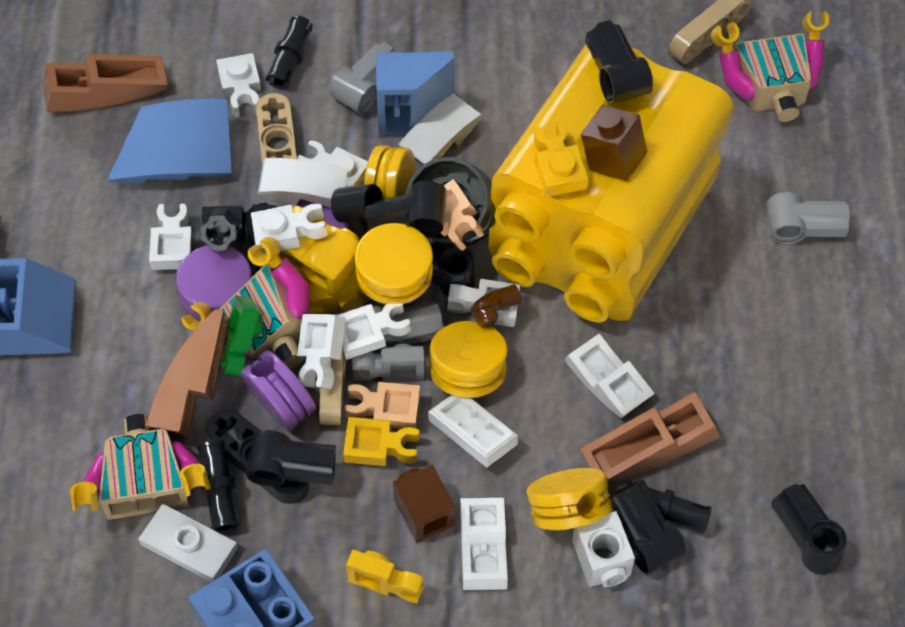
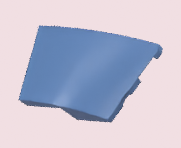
M187 99L142 106L108 175V182L144 183L147 179L186 180L190 176L223 178L230 176L232 170L227 99Z

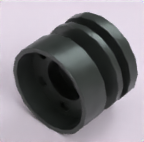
M455 157L431 160L423 164L411 176L405 194L410 193V187L419 181H433L444 186L454 179L478 212L472 217L478 222L484 232V235L479 238L474 231H468L463 235L462 242L466 247H469L484 240L489 235V228L495 221L494 214L496 208L491 200L492 179L474 165ZM441 233L429 236L424 235L437 242L452 247L456 246L448 235L445 237Z

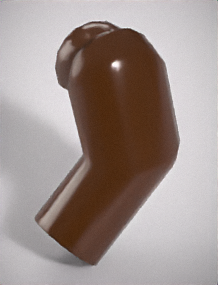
M513 284L492 290L474 302L471 306V314L473 317H476L477 325L483 328L489 327L498 320V313L496 311L521 304V295L518 287Z

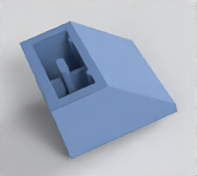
M454 52L376 53L379 137H405L428 112L454 93Z
M27 258L0 259V355L71 353L76 294L75 278Z
M266 548L188 596L194 618L200 627H311L315 623V618Z

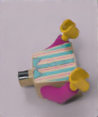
M811 11L805 15L802 24L805 31L809 33V39H805L802 33L734 43L733 47V42L738 39L740 34L737 24L734 22L727 24L728 39L723 37L721 27L717 26L711 34V39L714 44L722 47L719 57L727 87L741 98L746 99L752 110L759 112L774 109L778 120L781 122L792 121L800 114L798 106L806 102L808 91L816 87L823 69L824 40L820 39V34L829 24L828 13L826 11L821 13L820 27H816L811 23Z
M265 237L259 243L265 249L267 255L257 245L248 249L250 261L257 266L263 267L219 310H224L230 318L235 295L252 298L260 310L259 313L262 314L263 320L260 335L258 338L252 339L250 351L246 350L245 358L255 361L258 360V356L264 351L269 350L278 356L289 369L298 366L304 359V357L297 356V343L300 338L302 315L310 314V286L307 280L286 258L281 259L278 256L280 252L278 241L272 237ZM197 302L190 306L200 314L201 321L188 314L182 317V323L187 329L195 330L212 313L209 305L204 302Z
M133 414L124 419L125 435L113 436L105 440L104 452L95 457L83 481L74 484L70 488L72 511H77L79 506L90 504L92 511H98V498L100 497V503L106 519L111 520L154 513L158 511L162 503L172 509L189 507L187 496L191 495V489L197 486H204L208 490L211 489L205 467L200 464L196 457L181 442L170 441L167 430H150L146 426L148 416Z

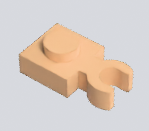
M452 179L444 185L447 189L444 228L441 234L444 237L448 235L456 247L463 251L466 246L462 242V237L466 232L474 231L479 238L484 235L482 227L472 217L478 212L461 187Z
M378 382L377 392H370L366 387L359 384L348 386V398L359 399L362 403L357 406L345 405L346 418H366L368 415L374 416L373 419L391 421V428L393 429L416 428L420 385Z

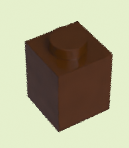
M602 105L581 133L589 170L627 181L647 153L641 118L638 114Z
M433 464L423 469L412 468L399 476L398 480L393 481L394 501L416 543L455 526L456 507Z

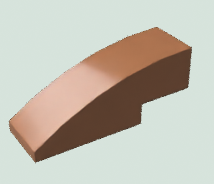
M87 54L85 64L46 63L42 81L47 112L79 111L119 105L165 91L168 86L162 56Z
M215 309L193 331L179 349L154 397L146 424L151 430L164 429L167 430L168 435L188 438L196 399H214L221 367V355L227 340L225 334L229 316L224 310Z
M693 392L659 412L653 407L580 448L590 468L602 470L606 474L609 485L676 460L716 440L720 435L696 392Z

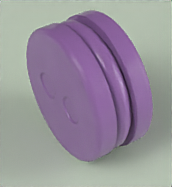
M207 245L192 251L182 260L176 274V285L184 310L196 320L201 321L200 314L190 307L197 302H204L209 305L212 312L215 309H220L252 278V271L244 255L232 247L228 246L227 250L212 251L211 247Z
M266 350L258 356L259 360H255L252 366L248 364L241 370V377L252 394L276 422L285 430L292 431L305 416L309 417L316 411V405L306 388L287 365L273 352Z

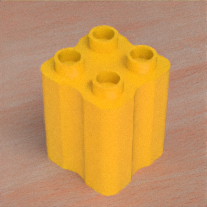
M585 44L492 178L491 200L496 211L494 214L495 221L489 228L488 247L493 256L492 264L494 268L507 281L513 284H520L521 287H530L535 282H540L558 288L565 292L564 300L567 306L578 316L588 321L601 323L606 321L607 318L615 321H627L633 315L717 178L721 163L718 145L729 129L734 105L730 96L719 86L689 72L675 71L660 66L633 47L631 48L636 58L643 57L649 64L653 77V90L650 94L609 104L601 91L599 69ZM602 105L638 114L641 118L647 153L627 181L589 170L581 133ZM562 122L567 129L565 147L578 146L589 178L588 188L586 190L545 197L534 163L535 152H539L534 146L535 127L540 126L545 137L555 138L557 123Z

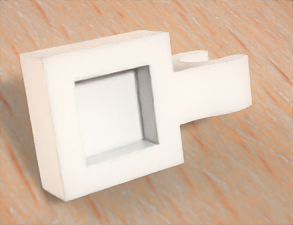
M480 279L479 289L460 284H450L447 312L453 314L468 313L471 311L472 304L485 293L513 285V283ZM515 284L520 292V284ZM518 305L496 311L498 313V320L494 325L515 327Z

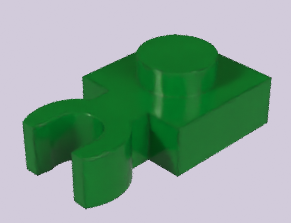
M237 295L234 297L225 334L227 342L220 360V366L225 367V374L241 376L240 372L244 369L246 350L250 351L252 339L258 338L260 335L263 318L252 298Z

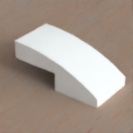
M453 93L428 112L407 133L399 145L400 147L411 149L414 158L423 165L436 158H441L453 143L459 146L483 116Z
M265 158L257 195L288 205L292 204V206H296L298 201L303 199L331 208V197L334 190L346 187L348 169L308 160Z
M597 334L570 353L564 360L584 385L620 418L626 416L655 394L631 362L627 361L623 364L600 334Z
M460 498L463 590L507 589L504 498Z

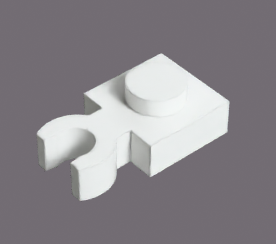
M253 53L216 60L224 98L231 97L230 103L233 115L240 117L239 107L244 103L251 104L256 114V104L259 100L256 92L261 91Z
M309 141L308 152L316 157L311 159L305 158L302 155L297 157L300 160L321 162L348 169L347 187L361 185L365 179L368 161L339 147H336L332 154L325 152V148L319 142Z
M185 203L180 204V212L175 217H168L165 205L159 204L157 217L161 227L151 228L149 255L151 270L178 269L182 260L192 252L193 233L191 226L186 227L189 222V216Z
M292 204L251 213L255 243L265 254H267L265 249L259 243L265 237L275 238L280 245V251L300 247L298 237L306 236L311 239H320L328 235L324 221L311 223L314 220L324 218L321 204L308 205L299 213H294Z
M403 303L386 304L382 312L376 314L372 304L339 314L338 316L346 318L342 344L346 360L385 347L386 343L383 335L403 336L411 331L409 319L400 322L391 320L393 316L404 312Z
M324 314L302 315L297 356L306 358V364L301 368L298 377L304 387L314 388L317 376L316 387L332 388L334 372L330 364L331 359L341 360L345 317Z

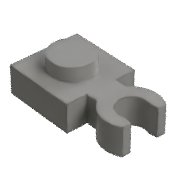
M397 344L392 347L381 348V354L368 352L353 357V380L367 381L375 377H383V382L424 381L423 346Z

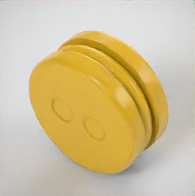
M377 145L371 152L367 163L364 185L376 184L383 192L384 199L404 195L411 176L416 172L415 158L412 150L405 147L395 148L387 145Z
M388 223L371 229L360 239L355 251L356 278L360 288L369 298L382 304H406L420 297L431 283L433 252L428 239L419 230L411 226L407 227L405 224Z
M460 321L449 324L440 329L432 338L430 344L431 378L441 390L453 396L476 398L490 394L505 379L508 353L507 343L501 333L491 326L483 328L478 326L475 321Z
M574 468L551 473L532 482L528 486L526 493L528 502L531 504V515L534 525L544 530H568L592 524L606 517L613 508L611 499L608 498L610 494H608L606 474L596 468Z

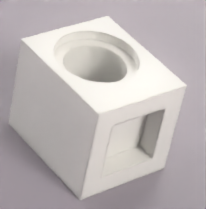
M617 511L609 513L606 517L592 524L574 528L572 542L589 587L600 584L603 587H612L624 582L631 575L635 557ZM606 548L611 550L615 556L608 559L601 558L596 555L594 550Z

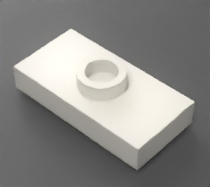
M451 395L428 411L429 421L486 468L518 445V435L471 398Z
M163 503L138 538L141 546L209 582L220 577L238 549L237 542Z

